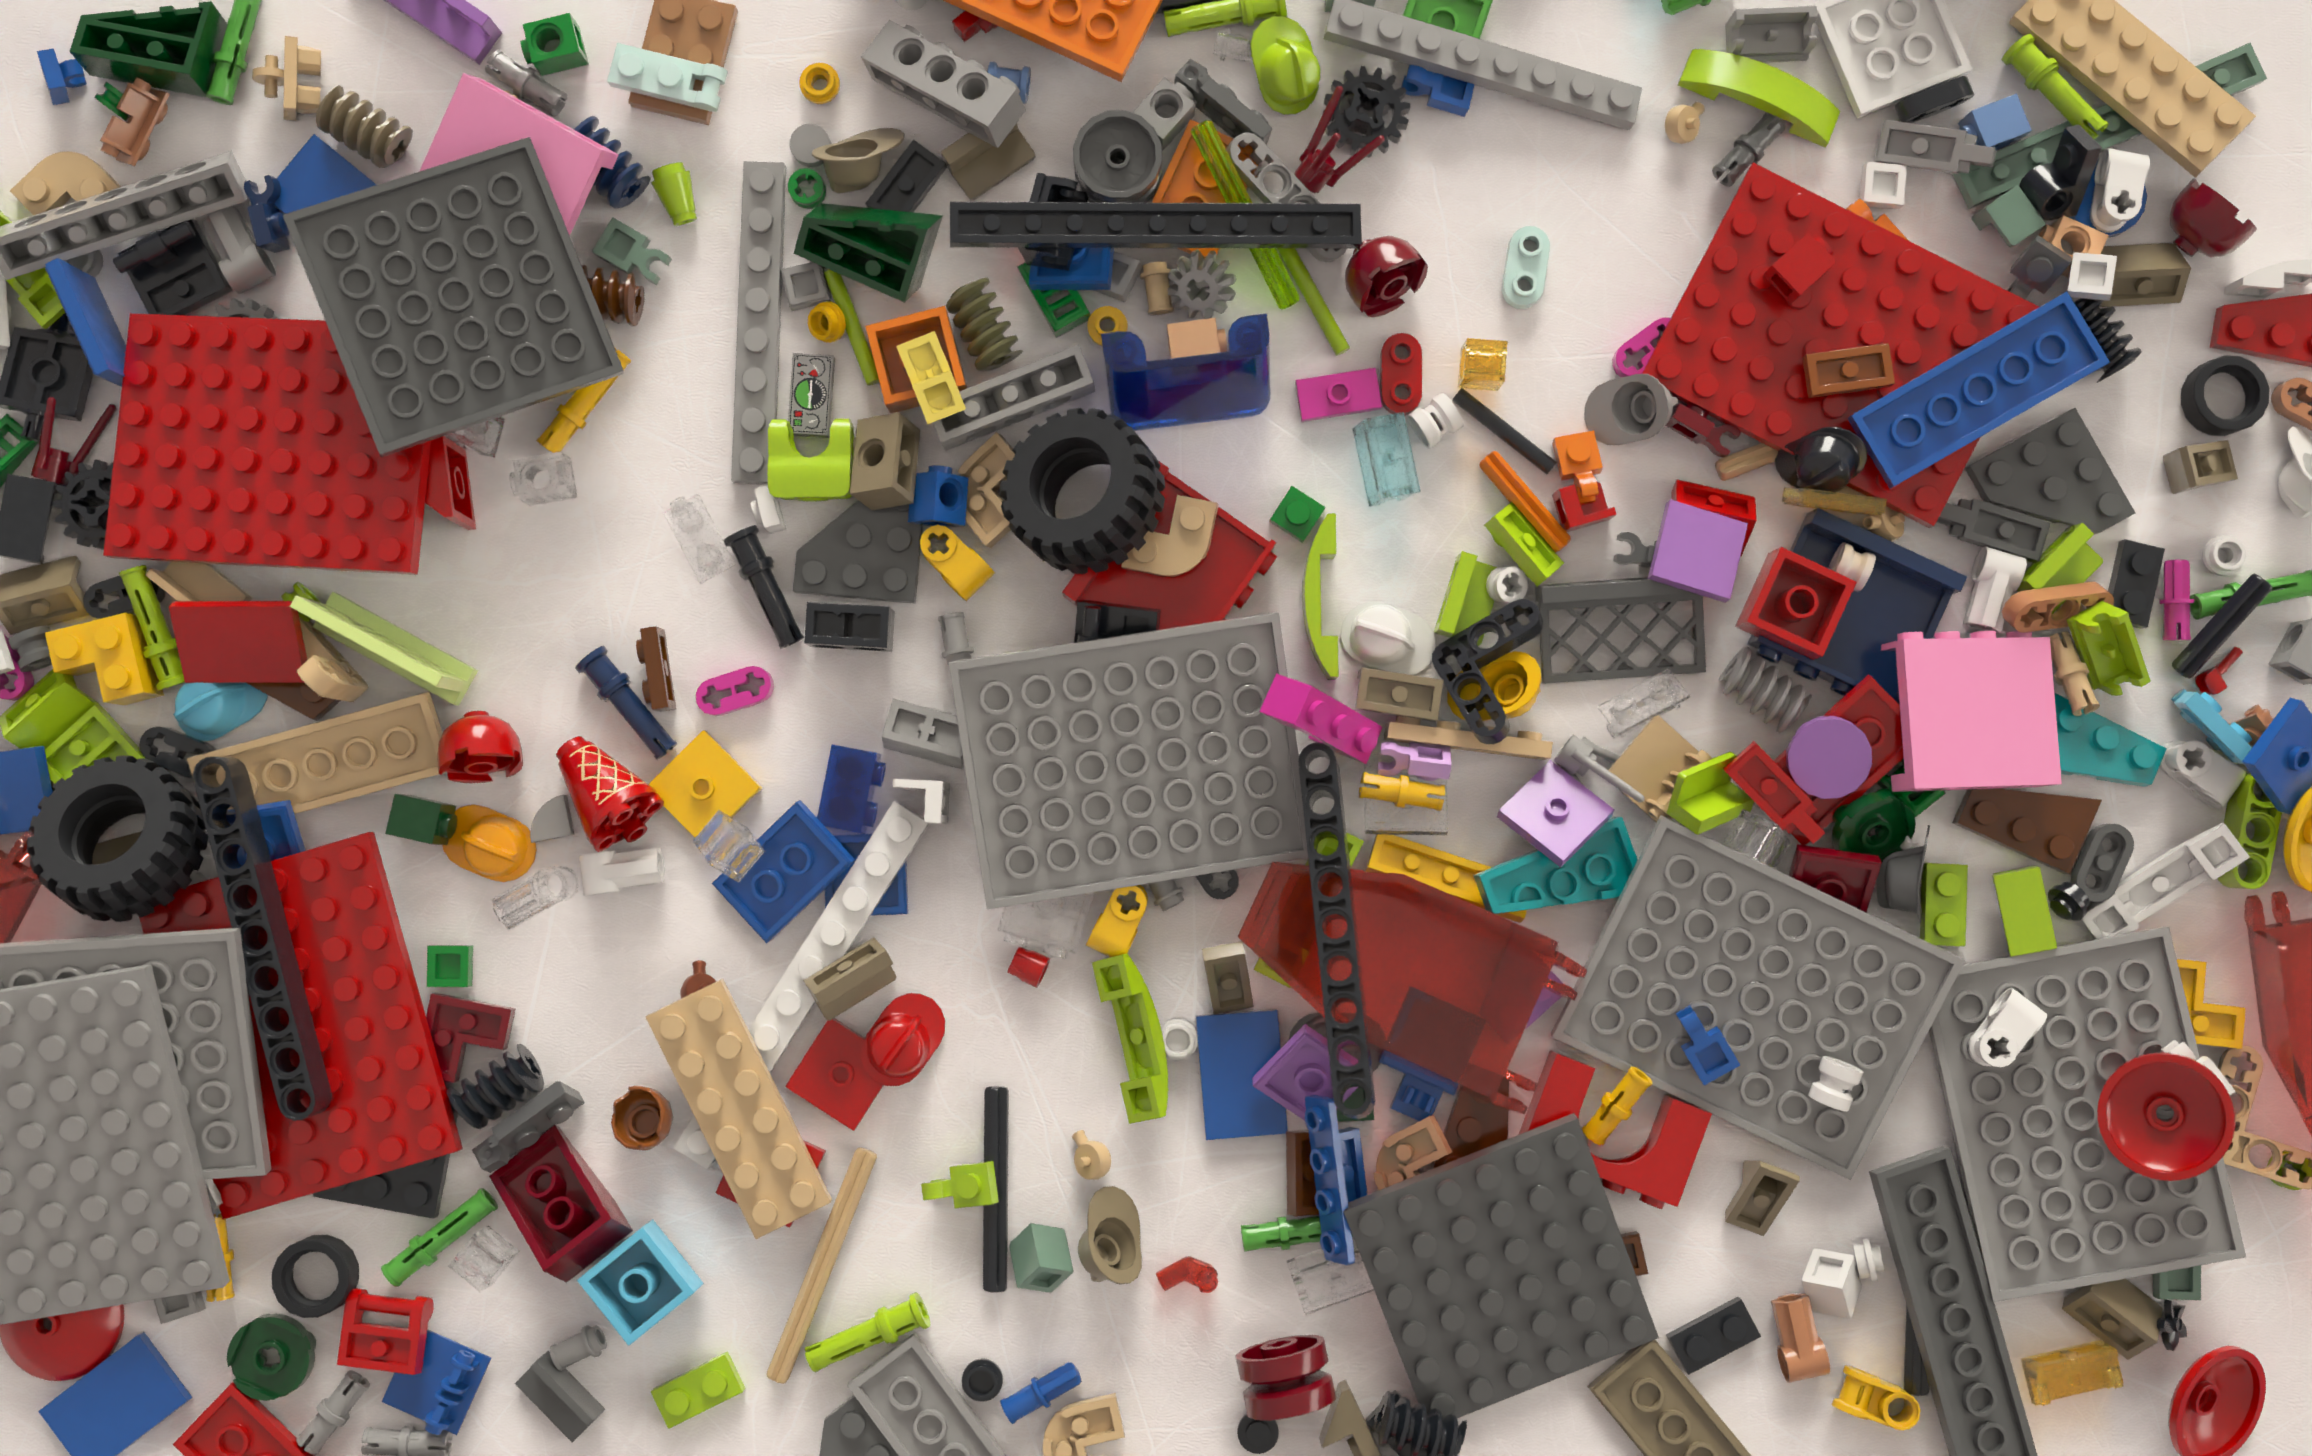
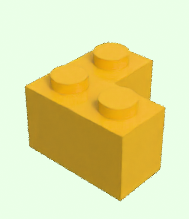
M121 613L45 633L54 673L79 676L96 671L104 703L128 705L164 696L163 690L157 691L156 684L159 681L151 660L144 657V647L147 646L136 615Z

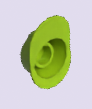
M1273 16L1262 21L1255 29L1250 43L1251 57L1264 101L1272 110L1283 115L1297 114L1306 110L1315 100L1319 89L1320 65L1313 53L1306 31L1290 18Z

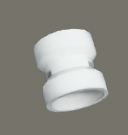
M1444 393L1434 397L1431 400L1430 406L1425 409L1418 408L1408 414V420L1412 429L1428 449L1438 444L1441 436L1447 432L1455 433L1464 426L1457 408Z
M1823 1056L1819 1065L1821 1079L1812 1083L1808 1095L1829 1107L1841 1111H1849L1853 1101L1849 1092L1853 1089V1086L1860 1083L1864 1072L1844 1061Z

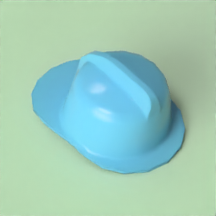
M185 683L179 689L175 698V713L173 715L178 721L180 728L188 736L200 741H212L254 718L263 709L268 695L247 683Z

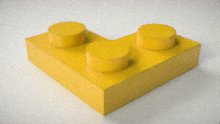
M2177 959L2196 1044L2242 1049L2246 1008L2203 1003L2207 962Z

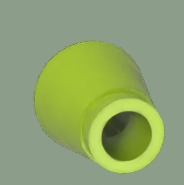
M672 163L653 170L654 181L651 184L672 219L674 226L684 225L697 220L690 171H685L683 163Z

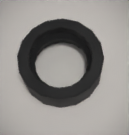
M2224 355L2199 365L2187 376L2181 388V406L2186 419L2197 430L2208 435L2227 436L2251 427L2264 415L2269 404L2270 388L2265 374L2254 362L2241 356ZM2227 373L2235 377L2242 385L2245 393V407L2237 417L2222 419L2208 408L2204 398V386L2212 375Z
M312 1235L288 1246L277 1257L272 1270V1289L277 1301L289 1313L302 1318L321 1317L343 1306L351 1289L356 1288L359 1281V1263L353 1250L343 1240L330 1235ZM309 1252H322L334 1262L338 1271L336 1290L329 1297L322 1300L306 1298L297 1289L293 1280V1268L296 1261L302 1255Z

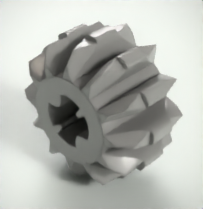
M1199 249L1193 250L1190 259L1181 256L1176 262L1178 269H1172L1169 272L1168 278L1175 284L1168 288V295L1180 297L1174 305L1175 309H1182L1185 305L1189 307V319H1193L1199 310L1204 319L1211 318L1214 311L1220 314L1224 313L1227 309L1226 301H1232L1236 295V292L1229 287L1236 282V275L1224 274L1230 265L1229 260H1223L1218 265L1214 262L1216 259L1215 251H1210L1204 260ZM1204 280L1209 285L1199 289L1196 286V282L1200 283Z

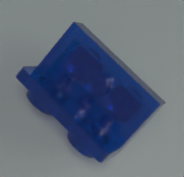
M831 745L817 818L824 826L860 834H866L867 826L874 827L878 811V803L872 802L875 786L882 787L886 771V763L880 762L882 754Z

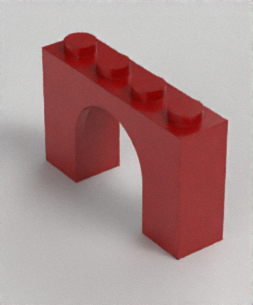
M1550 1050L1518 1135L1572 1113L1579 1120V1113L1595 1068ZM1664 1094L1651 1132L1645 1143L1636 1152L1619 1159L1602 1158L1591 1153L1599 1177L1603 1178V1187L1620 1194H1624L1626 1188L1641 1193L1640 1201L1659 1209H1663L1665 1203L1678 1207L1712 1113Z

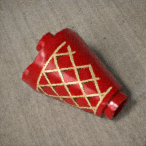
M581 736L574 737L565 742L556 753L560 771L586 838L596 851H603L623 839L628 843L634 842L647 831L645 823L664 804L663 799L653 787L594 743L586 741Z

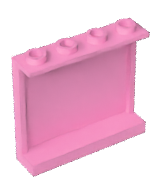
M463 73L420 171L530 137L570 236L601 167L613 169L619 154L487 81Z
M1959 631L1934 633V639H1923V632H1905L1897 634L1898 641L1881 645V651H1896L1905 773L1891 775L1892 792L2035 788L2062 784L2050 637H2032V632L2020 633L2012 631L2006 633V638H1996V631H1979L1970 633V638H1960Z

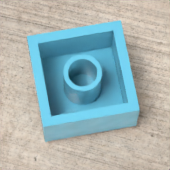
M653 1219L577 1279L581 1287L628 1346L704 1284Z

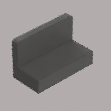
M547 1351L530 1366L531 1368L515 1385L573 1443L603 1413L605 1408L567 1369L558 1370L552 1362L550 1352Z

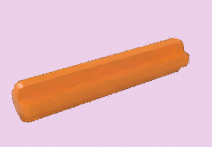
M1497 451L1491 452L1480 462L1479 466L1507 500L1519 509L1555 552H1559L1571 541L1570 535Z

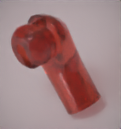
M1191 1256L1184 1257L1156 1272L1157 1279L1164 1291L1185 1281L1199 1287L1200 1292L1210 1293L1217 1288L1219 1282L1217 1270L1210 1263Z

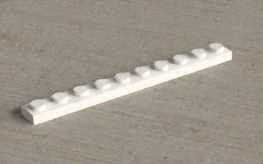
M893 801L748 1029L770 1073L816 1003L803 980L847 954L930 824L924 822V818L897 801ZM693 1115L673 1148L708 1170L716 1159Z

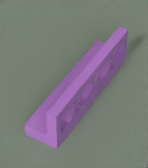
M384 0L478 65L481 64L502 34L487 14L466 0Z

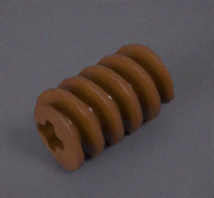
M581 265L603 320L610 316L611 321L619 324L626 318L630 326H636L643 312L645 292L643 286H636L635 275L629 273L623 284L620 283L619 272L613 270L609 280L605 281L603 269L598 267L593 277L588 278L587 266Z

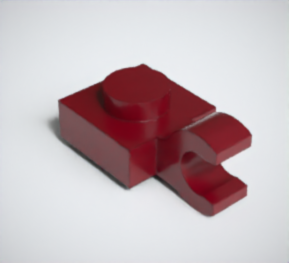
M1680 403L1673 408L1671 419L1666 424L1667 427L1696 444H1704L1718 457L1729 455L1731 451L1721 445L1720 437L1722 434H1725L1735 440L1741 434L1738 428L1730 424L1714 427L1715 423L1706 419L1708 414L1692 404L1684 406Z

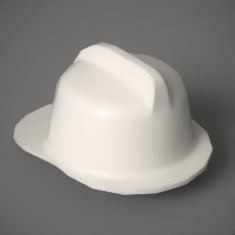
M2291 427L2288 430V441L2294 456L2282 469L2278 478V487L2281 498L2293 514L2299 518H2306L2312 514V439L2298 427Z
M1369 601L1358 604L1350 610L1342 622L1340 636L1343 647L1351 658L1362 664L1383 671L1413 675L1428 667L1432 661V653L1436 648L1433 629L1426 620L1412 612L1386 603Z

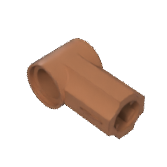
M1788 1294L1772 1300L1771 1304L1781 1344L1777 1346V1355L1781 1371L1787 1383L1830 1374L1828 1354L1822 1339L1817 1335L1809 1296L1805 1294Z

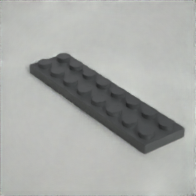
M1941 1146L1869 1171L1949 1456H2038L1995 1303L1992 1302L1987 1275L1951 1148Z

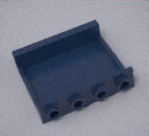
M1816 508L1806 514L1790 551L1826 568H1829L1835 552L1844 542L1852 545L1854 551L1861 554L1864 552L1875 554L1874 568L1867 583L1860 592H1852L1823 657L1812 660L1761 635L1754 636L1751 634L1747 644L1758 649L1756 655L1763 657L1769 662L1779 664L1780 660L1795 666L1793 672L1803 678L1816 681L1817 677L1832 683L1830 689L1842 696L1850 692L1869 674L1900 705L1896 651H1881V645L1898 641L1897 634L1905 632H1923V639H1932L1952 594L1961 592L1967 576L1827 511Z

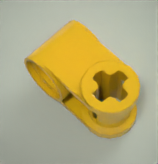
M931 526L922 534L920 547L923 556L963 600L967 601L995 574L993 569L972 548H968L946 526ZM934 537L939 541L947 538L946 547L948 551L945 554L940 551L932 554L930 552L932 550L930 540Z
M1142 885L1114 889L1104 912L1100 913L1085 946L1109 957L1128 953L1148 902L1147 892ZM1129 891H1134L1137 894L1135 900L1140 903V906H1131L1129 911L1122 908L1123 901L1118 898L1119 894L1126 896Z
M1848 1365L1844 1366L1843 1372L1846 1374L1839 1397L1833 1398L1832 1406L1850 1415L1866 1420L1870 1419L1897 1430H1907L1916 1425L1920 1418L1921 1410L1919 1403L1912 1395L1898 1385L1884 1381L1866 1371ZM1903 1398L1904 1408L1902 1411L1894 1416L1889 1415L1888 1406L1891 1401Z

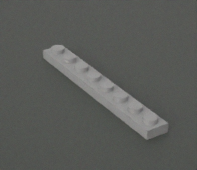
M1333 0L1323 38L1626 130H1630L1636 120L1642 92L1641 87L1352 0Z
M743 162L731 481L733 483L768 484V427L772 419H777L782 294L781 269L783 267L786 166L784 162Z

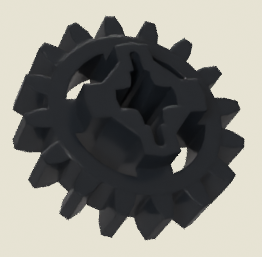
M1361 66L1359 76L1354 77L1347 70L1343 77L1344 84L1334 80L1331 85L1333 93L1337 86L1343 87V93L1329 121L1332 123L1327 127L1326 134L1327 136H1333L1334 133H1339L1341 138L1336 147L1339 149L1346 143L1351 145L1350 155L1352 156L1357 153L1359 148H1363L1380 135L1384 136L1385 141L1378 148L1383 154L1386 153L1389 148L1388 140L1398 144L1402 136L1399 130H1406L1409 122L1402 115L1409 113L1410 103L1400 102L1405 97V87L1395 90L1393 86L1396 77L1392 75L1385 81L1381 78L1382 68L1379 67L1373 76L1368 75L1365 66ZM1333 94L1325 95L1323 102L1325 106H1327ZM1347 95L1350 107L1345 109L1343 114H1340V103ZM1360 107H1363L1365 111L1373 110L1372 117H1369L1366 112L1359 114ZM1392 109V121L1385 129V122L1382 117ZM1353 131H1354V132H1357V133L1364 134V135H1366V136H1361V135L1355 134V133H1353Z
M94 460L93 468L91 465L81 462L78 464L80 474L76 475L67 471L64 475L69 482L66 487L56 485L55 487L63 495L62 500L52 502V506L62 509V513L54 519L56 523L68 525L63 534L67 537L77 538V544L86 547L93 545L94 548L104 550L109 504H103V506H98V504H102L105 501L109 502L113 462L108 466L107 462ZM90 506H98L96 509L90 508ZM78 513L84 518V524L81 522Z

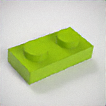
M1512 502L1484 524L1491 533L1493 540L1505 549L1518 564L1519 569L1525 573L1526 577L1530 578L1536 587L1564 564L1562 559Z
M1923 864L1919 938L1933 945L1965 947L1968 865Z
M727 1351L653 1388L651 1394L668 1429L742 1393L746 1388Z

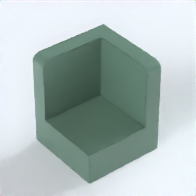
M2018 185L1971 217L1980 231L1992 223L2010 248L2046 225Z
M1030 1223L1010 1242L1009 1249L1017 1288L1052 1293L1074 1272L1066 1233L1062 1228Z

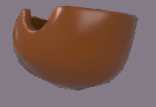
M644 1086L628 1087L629 1091L613 1103L614 1113L611 1119V1126L614 1137L628 1149L650 1150L658 1146L670 1132L674 1118L671 1105L655 1089Z

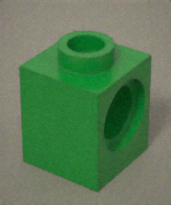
M570 13L522 24L526 39L520 41L524 58L527 64H533L542 76L589 65L580 27ZM554 39L560 40L559 46L554 51L544 52V48L549 41Z

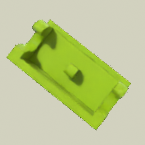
M2100 601L2067 619L2080 661L2087 664L2089 669L2087 678L2093 690L2100 689L2110 695L2120 696L2123 694L2119 685L2121 683L2130 682L2134 686L2142 687L2151 682L2128 612Z
M2032 865L1993 873L1992 879L1995 885L2009 956L2057 949L2040 867Z

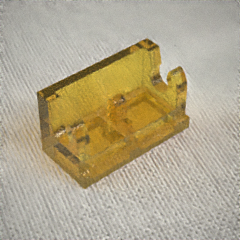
M2097 1340L2021 1358L2031 1403L2036 1406L2051 1404V1400L2102 1388L2109 1389L2114 1387L2116 1389L2123 1387V1378L2117 1358L2119 1357L2117 1348Z

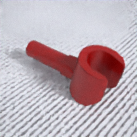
M2234 647L2214 668L2208 669L2195 677V682L2201 693L2205 692L2209 695H2215L2228 687L2221 675L2227 672L2231 665L2243 654L2239 647Z

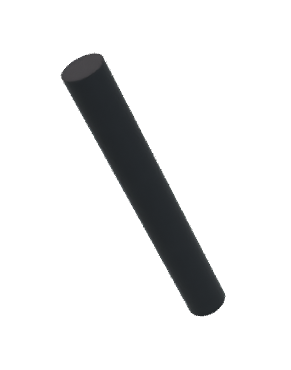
M1461 388L1452 399L1453 402L1546 475L1557 463L1465 389Z

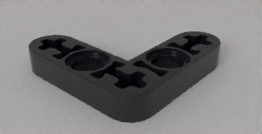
M1518 599L1443 641L1432 653V662L1441 680H1444L1445 687L1473 734L1484 744H1496L1506 738L1510 729V723L1502 706L1479 669L1530 641L1541 632L1543 618L1538 606L1531 600ZM1524 614L1529 618L1530 623L1523 626L1522 623L1518 622L1517 617ZM1504 623L1506 624L1507 629L1511 633V635H1509L1508 637H1506L1502 627L1500 626ZM1493 632L1498 635V641L1494 646L1488 649L1477 646V641L1482 634ZM1450 655L1457 659L1463 671L1458 676L1455 675L1450 664L1447 663L1446 658ZM1470 683H1476L1481 686V692L1475 699L1463 700L1460 698V692L1464 686ZM1484 707L1490 718L1495 722L1496 727L1489 730L1478 713Z

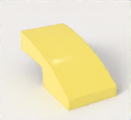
M935 331L896 346L927 424L966 410Z

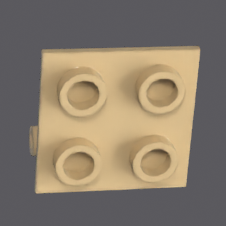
M1655 714L1608 771L1645 797V800L1640 803L1622 792L1657 823L1660 815L1672 819L1666 813L1677 775L1686 769L1713 758L1703 750H1696L1658 714Z

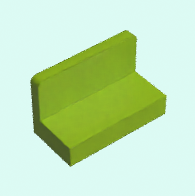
M2084 523L2066 528L2042 553L2040 562L2032 563L2025 570L2023 580L2017 591L2084 583L2103 564V559L2086 543L2094 533ZM2065 600L2060 602L2054 608L2051 614H2053L2065 602Z
M1464 551L1457 556L1434 633L1450 638L1491 614L1495 601L1487 592L1486 582L1491 571L1497 567L1476 561L1477 555ZM1484 634L1479 637L1477 646L1482 644Z
M52 669L0 716L3 738L19 749L44 746V749H46L94 705H101L77 688L74 676L54 673Z
M1728 752L1680 772L1677 775L1666 814L1699 835L1751 812L1754 801L1744 790L1730 782L1731 777L1723 769L1737 755Z

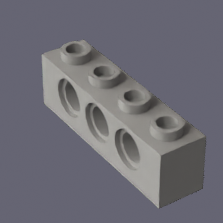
M889 20L861 56L874 81L996 148L1001 145L1026 111L1019 95L1020 90L1013 81L1004 76L997 78L989 74L980 63L973 59H968V61L961 59L947 45L941 42L934 44L924 39L923 35L910 25L902 27Z
M1076 345L959 391L966 410L935 421L933 424L942 446L947 451L1095 392L1094 381L1079 345Z

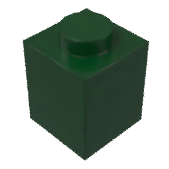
M394 794L385 834L433 845H447L448 840L452 838L457 828V816L455 815L457 805L412 795Z

